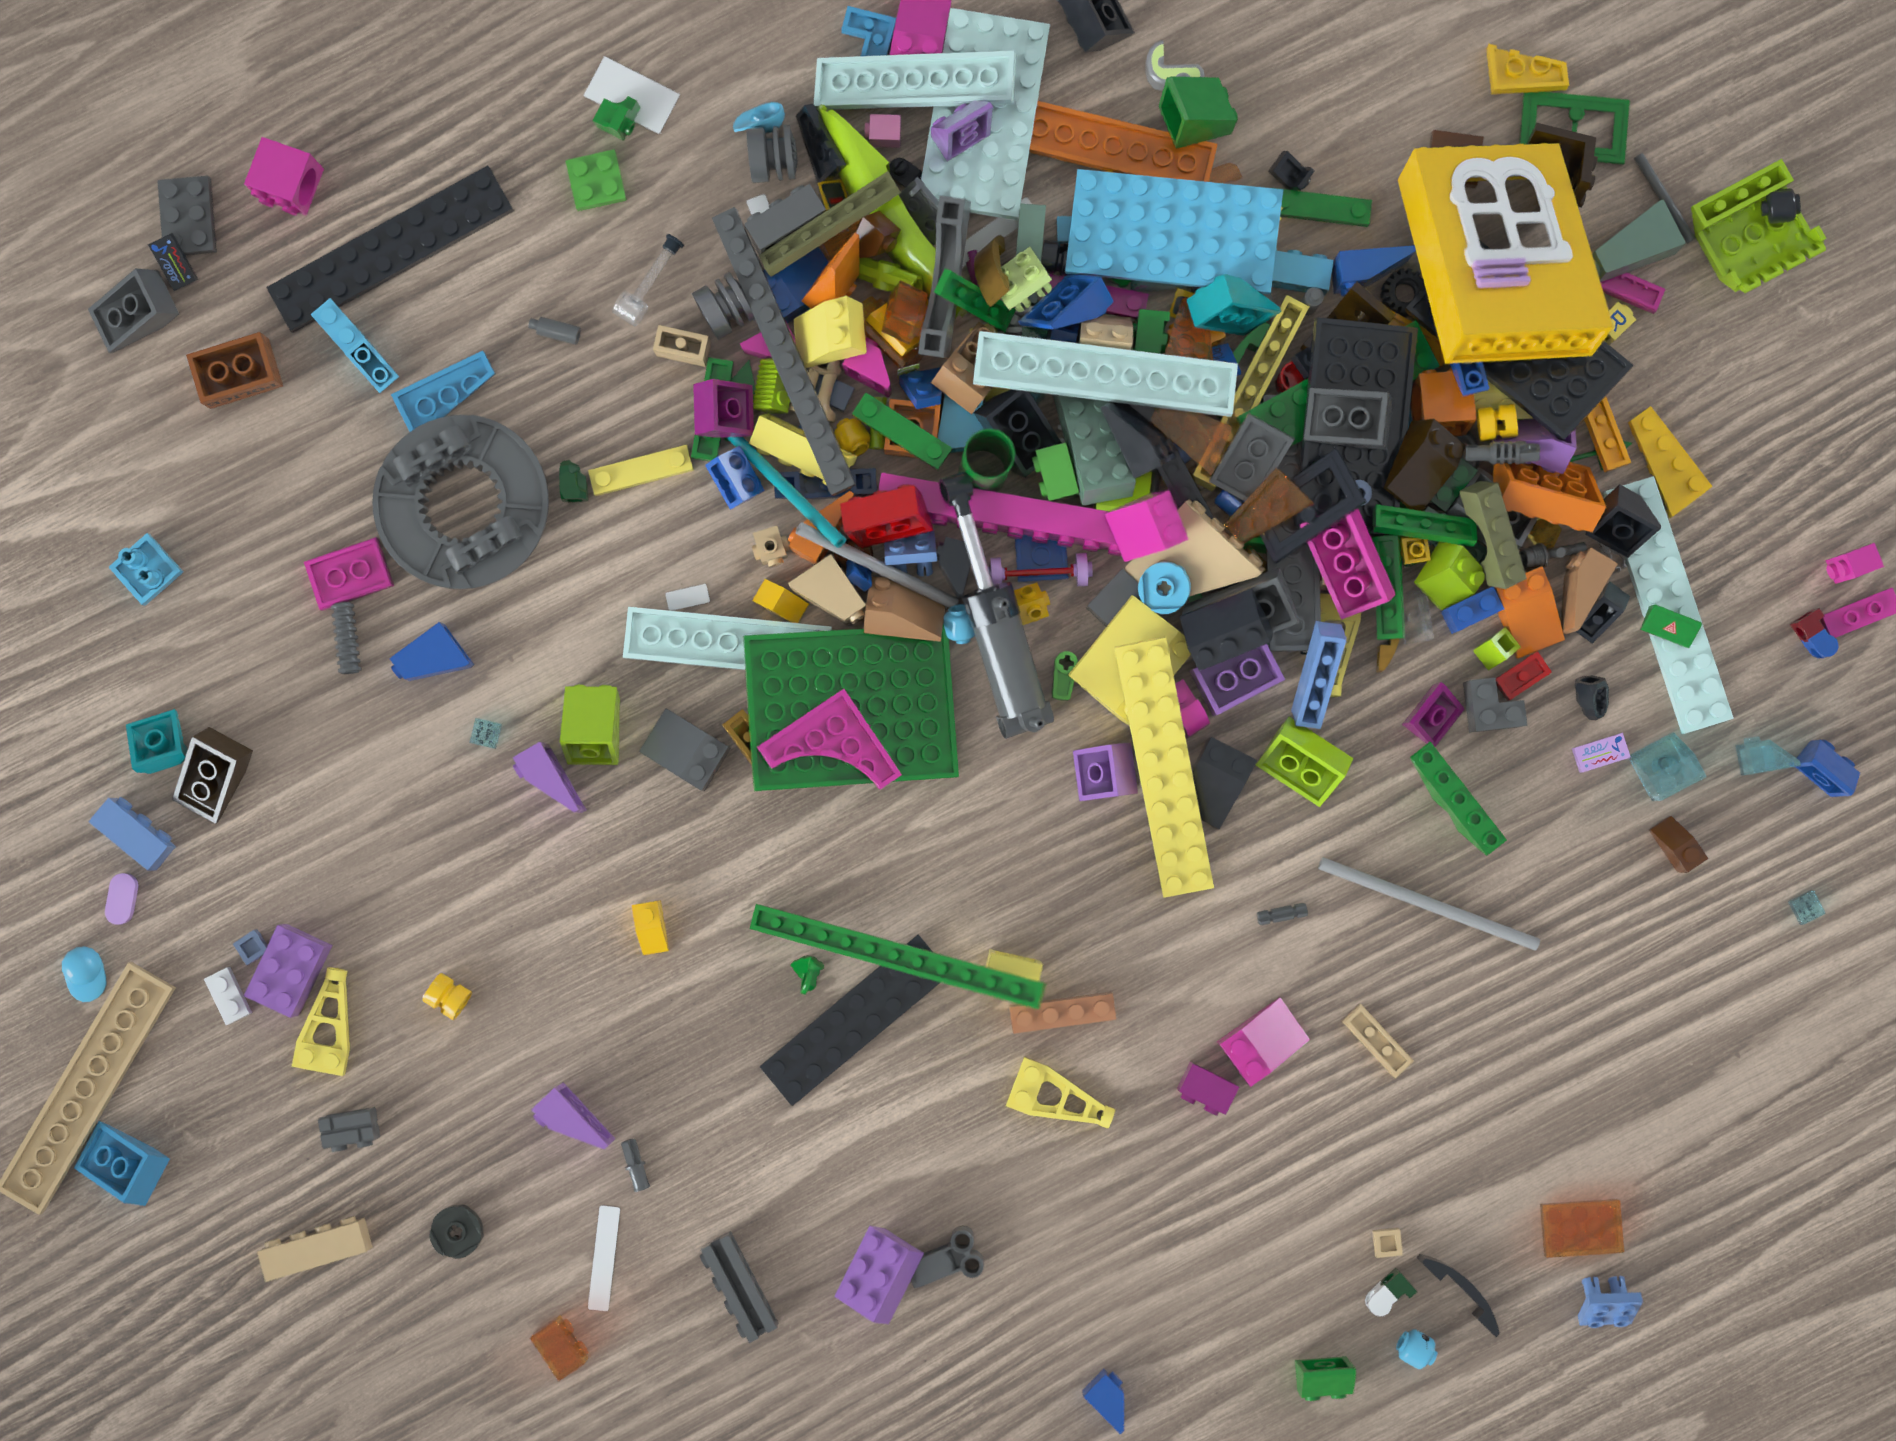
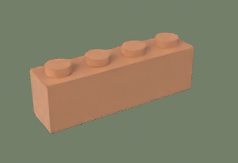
M1111 992L1042 1001L1040 1009L1020 1004L1009 1005L1013 1034L1116 1020L1113 993Z

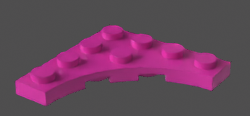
M842 689L757 747L771 769L785 761L803 756H827L840 759L866 774L879 790L902 775L845 689Z

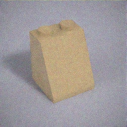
M831 554L788 583L796 595L846 625L850 622L855 625L865 618V603Z

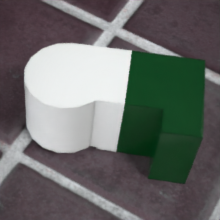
M1394 1268L1368 1292L1365 1303L1374 1315L1385 1316L1390 1312L1392 1304L1405 1294L1411 1298L1417 1291L1401 1272Z

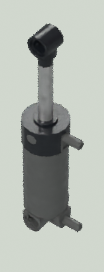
M964 471L939 480L940 492L944 501L949 506H954L978 589L964 595L962 599L977 640L999 713L996 719L1000 732L1005 739L1027 731L1037 732L1045 725L1054 722V715L1050 702L1045 701L1019 614L1021 612L1012 583L993 584L968 502L972 500L971 497L973 496V486L968 474Z

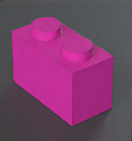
M1875 543L1825 560L1827 563V573L1834 580L1835 584L1857 578L1884 567Z

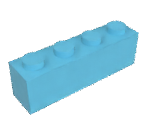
M1276 248L1272 287L1306 293L1310 288L1316 287L1325 296L1329 290L1334 260L1327 259V256L1322 254L1306 256L1302 255V252L1298 250L1282 252L1277 251Z

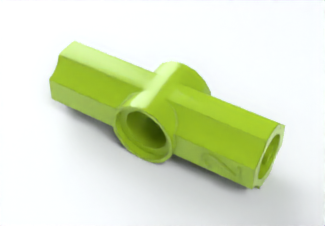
M869 257L859 258V276L857 278L873 283V287L885 291H896L909 297H918L919 293L923 290L924 282L921 275L901 269L900 265L893 262L877 261Z

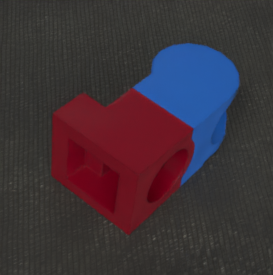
M1820 608L1810 610L1792 622L1790 626L1813 657L1826 658L1835 655L1838 651L1839 643L1834 636L1828 634L1819 621L1825 617Z

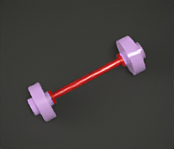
M1076 553L1075 564H1070V567L1007 570V567L1001 568V557L990 558V567H988L993 584H1000L1002 580H1007V577L1071 574V577H1076L1077 587L1088 586V577L1093 576L1092 562H1087L1086 553Z

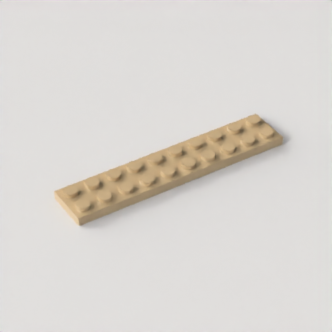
M128 962L0 1179V1192L38 1215L45 1212L176 987L133 962Z

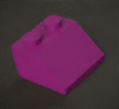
M717 379L693 384L695 435L714 438L752 436L754 431L753 385Z

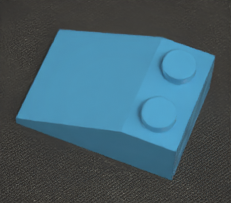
M98 1121L74 1169L121 1202L146 1206L170 1158L148 1144L104 1122Z

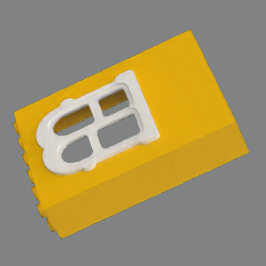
M1559 143L1414 148L1398 178V184L1445 364L1592 356L1613 329V324ZM1528 179L1535 188L1541 211L1528 213L1513 212L1505 189V181ZM1489 181L1495 190L1497 202L1470 203L1465 192V182ZM1500 214L1503 218L1510 248L1482 249L1472 215ZM1543 223L1546 226L1551 246L1524 248L1521 245L1516 224ZM1525 258L1526 264L1524 267L1528 268L1527 276H1530L1531 279L1528 286L1477 287L1472 268L1475 260ZM1505 275L1504 277H1519V275ZM1483 276L1482 278H1495V277H1494V276Z

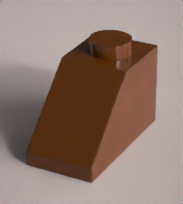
M880 211L866 215L861 220L856 232L859 235V258L873 257L890 252L897 245L896 239L901 229Z
M1668 816L1649 829L1677 873H1688L1709 859L1695 837L1672 816Z

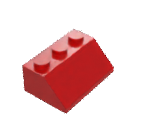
M903 484L895 490H880L874 492L871 496L863 498L852 497L847 502L840 503L844 533L858 547L865 548L933 531V525L922 493L915 485Z

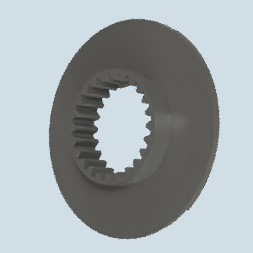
M450 415L418 426L391 449L379 468L375 479L372 500L373 516L383 545L392 558L407 572L418 579L438 587L473 589L505 578L519 568L532 554L546 526L549 511V491L547 480L538 458L526 442L515 432L485 417ZM454 465L459 469H463L465 465L469 469L475 467L478 471H483L495 483L494 487L500 492L497 498L502 501V503L497 505L501 513L494 515L497 521L490 523L485 529L478 531L469 538H463L462 541L457 538L451 539L437 531L436 526L430 523L432 519L426 515L429 512V508L424 506L425 503L429 502V498L425 494L432 492L429 486L430 483L436 484V476H445V469L452 472Z

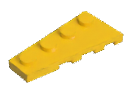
M1651 406L1628 422L1638 448L1644 454L1648 465L1646 466L1649 473L1655 478L1660 496L1667 507L1666 512L1669 518L1676 515L1713 487Z

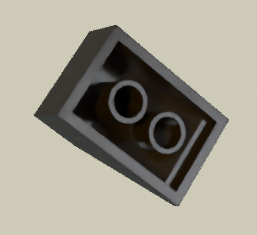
M1435 419L1411 421L1384 489L1409 509L1422 511L1457 469L1466 446Z
M211 727L194 735L191 739L172 800L213 823H218L247 771L253 750Z

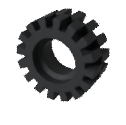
M1402 268L1398 272H1393L1382 285V292L1380 293V298H1383L1381 303L1405 318L1408 316L1405 308L1411 301L1402 302L1396 297L1395 291L1397 286L1401 284L1411 286L1414 291V298L1425 288L1423 277L1419 276L1420 272L1416 271L1414 273L1411 268H1408L1406 271Z

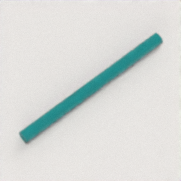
M727 437L735 447L740 446L747 459L836 548H840L845 544L846 538L744 437Z

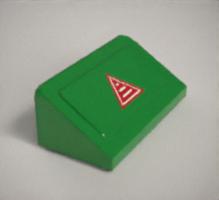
M1654 604L1649 606L1640 630L1685 648H1690L1702 626V622Z

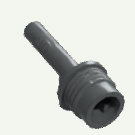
M1585 542L1546 549L1543 543H1537L1534 546L1521 549L1519 554L1524 569H1534L1542 566L1545 568L1548 565L1549 559L1578 554L1580 551L1587 550V545Z

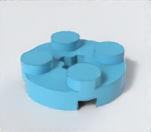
M1168 561L1157 562L1146 569L1141 576L1138 592L1140 599L1151 608L1150 610L1159 614H1170L1177 611L1187 602L1191 593V582L1182 566ZM1163 581H1167V584L1171 585V589L1168 590L1166 595L1163 594V590H1158V585H1161Z

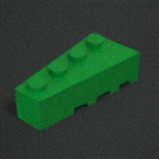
M1139 309L1135 323L1132 322L1134 339L1131 350L1157 354L1165 353L1168 334L1165 333V327L1170 320V312ZM1154 407L1157 414L1159 415V408Z

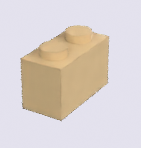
M658 325L653 351L657 357L706 367L712 342L707 335Z

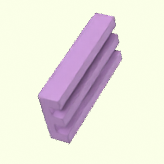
M1525 258L1475 260L1472 268L1477 287L1528 286L1531 279L1530 276H1527L1528 268L1524 267L1526 264ZM1505 275H1519V277H1504V276H1505ZM1483 276H1494L1495 278H1482V277H1483Z

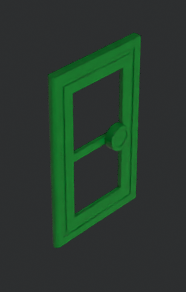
M1553 92L1523 93L1519 144L1526 145L1536 125L1537 106L1569 108L1568 116L1572 121L1571 131L1577 132L1578 121L1585 115L1584 110L1614 113L1612 149L1595 147L1594 156L1598 157L1597 162L1625 164L1630 100Z

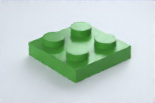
M615 149L565 160L577 211L627 201Z

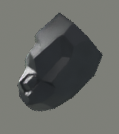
M1593 675L1575 679L1576 701L1582 708L1583 714L1589 720H1598L1604 717L1609 705V687L1606 679Z

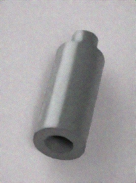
M1313 287L1308 289L1300 302L1309 306L1305 315L1314 314L1322 303L1324 294L1319 288Z
M540 317L539 320L531 318L528 328L536 330L537 335L574 345L578 344L581 335V327L545 317Z

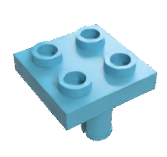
M148 533L132 547L122 549L119 552V558L109 566V569L140 604L144 606L183 573L182 569Z

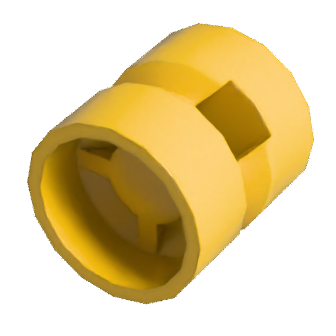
M1514 403L1499 405L1497 410H1494L1492 407L1476 409L1480 442L1495 440L1497 435H1500L1503 439L1518 437V423ZM1497 420H1502V424L1497 425Z
M440 973L430 984L422 1001L434 1009L440 1007L442 1014L455 1020L468 1003L472 991L461 984L455 986L453 979Z

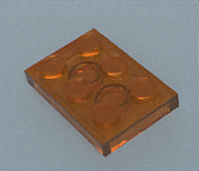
M1619 1199L1540 1204L1543 1249L1546 1258L1624 1253L1621 1204Z

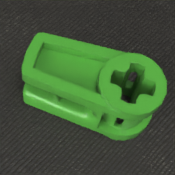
M1061 652L1055 658L1052 698L1069 700L1071 698L1074 680L1068 674L1078 663L1076 655L1072 652ZM1065 656L1069 657L1070 662H1073V666H1069L1067 670H1064L1063 665L1059 664V660H1063Z

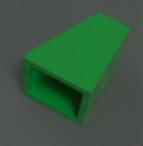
M1177 76L1166 78L1158 107L1176 149L1233 133L1235 124L1238 121V115L1235 108L1231 107L1227 88L1222 86L1219 78Z

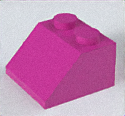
M865 337L867 353L846 358L843 362L844 373L890 398L892 394L891 385L881 350L875 341Z

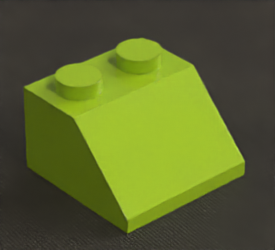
M1439 542L1430 556L1431 561L1426 562L1414 583L1438 609L1444 610L1475 595L1485 579V574L1482 566L1464 546Z

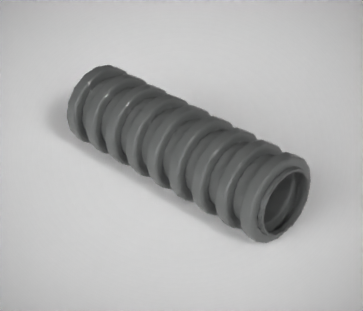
M351 602L335 603L331 606V610H334V613L331 615L332 618H335L332 624L336 627L333 633L337 636L334 638V641L337 642L335 649L338 650L336 657H339V661H337V665H340L338 673L354 674L362 670L358 666L361 660L357 657L360 655V652L357 651L359 643H356L358 636L355 635L357 628L354 627L356 620L353 619L355 612L352 611L354 604Z

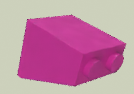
M1169 490L1149 493L1105 513L1124 561L1161 552L1189 540Z

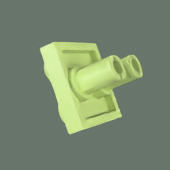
M1031 247L1018 253L1016 257L1001 266V271L1008 276L1010 289L1001 299L1009 310L1015 307L1018 312H1023L1025 310L1021 302L1026 308H1029L1031 304L1027 297L1035 292L1039 297L1046 296L1042 288L1048 294L1052 290V286L1049 284L1052 279Z

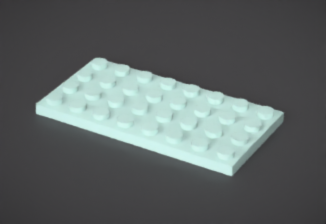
M950 8L943 53L1015 51L1016 70L1013 104L992 105L990 136L948 162L931 138V127L937 119L943 116L947 118L952 115L959 106L933 107L921 180L938 201L940 196L962 198L971 202L970 213L1018 220L1050 24Z

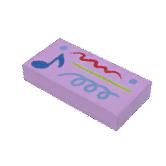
M1623 733L1572 748L1579 773L1630 758Z

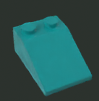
M1228 274L1215 277L1212 283L1197 289L1195 294L1187 299L1196 328L1241 336L1246 335L1281 312L1278 305L1243 279L1229 276Z

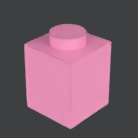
M870 114V123H865V138H869V142L873 147L900 148L901 115Z

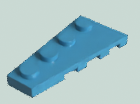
M480 351L391 394L409 432L424 423L448 415L491 379L495 372L485 352Z

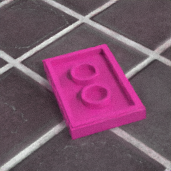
M377 537L304 562L319 610L321 611L331 608L335 603L349 602L394 586Z

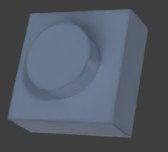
M254 929L233 943L246 965H250L261 958L268 946L258 929Z

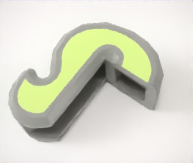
M1163 40L1155 42L1149 49L1145 62V73L1147 81L1156 90L1163 92L1167 77H1204L1205 75L1204 70L1199 64L1164 65Z

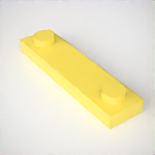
M683 445L588 470L594 495L599 496L691 472L694 469L688 446Z

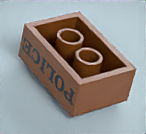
M261 332L186 355L200 403L210 409L283 387L270 340Z

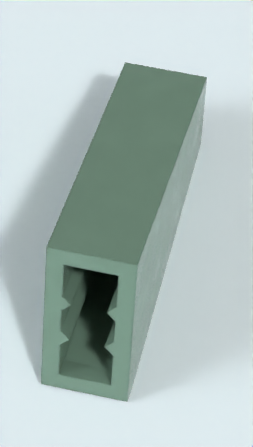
M1663 199L1595 250L1592 256L1599 280L1603 282L1673 256L1679 252L1686 242Z
M1020 203L1016 255L1031 247L1041 262L1046 205ZM1036 292L1027 297L1031 301L1030 306H1035L1038 303Z

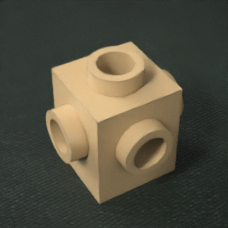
M778 526L753 533L756 545L752 546L756 561L761 559L762 564H768L769 567L783 564V559L788 558L786 551H789L790 547L786 535L781 537ZM769 546H775L773 550H767Z

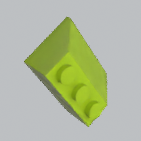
M1288 716L1262 753L1256 766L1320 807L1344 779L1354 758L1308 728L1296 726L1294 719Z

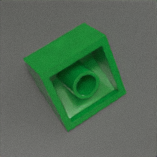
M1347 1356L1295 1360L1297 1392L1301 1398H1305L1307 1401H1317L1321 1399L1320 1396L1343 1399L1347 1397V1394H1354L1356 1368Z

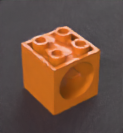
M1452 369L1447 370V372L1426 370L1418 375L1412 385L1411 392L1413 421L1435 419L1454 436L1466 435L1477 420L1474 394L1462 395Z

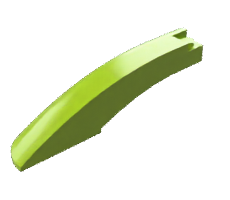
M823 104L816 108L846 163V166L838 175L849 196L887 171L890 173L889 162L843 117L832 109L826 112L827 108ZM898 194L870 214L880 211L901 229L896 239L897 245L892 251L886 253L894 263L900 265L901 269L922 276L924 286L921 292L929 299L936 249L916 225ZM957 306L955 319L959 315L963 318L968 312Z

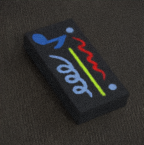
M173 233L148 244L174 291L199 280Z

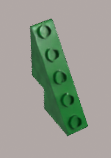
M1431 742L1427 743L1410 757L1432 799L1448 812L1458 832L1482 853L1488 856L1507 841L1502 832Z

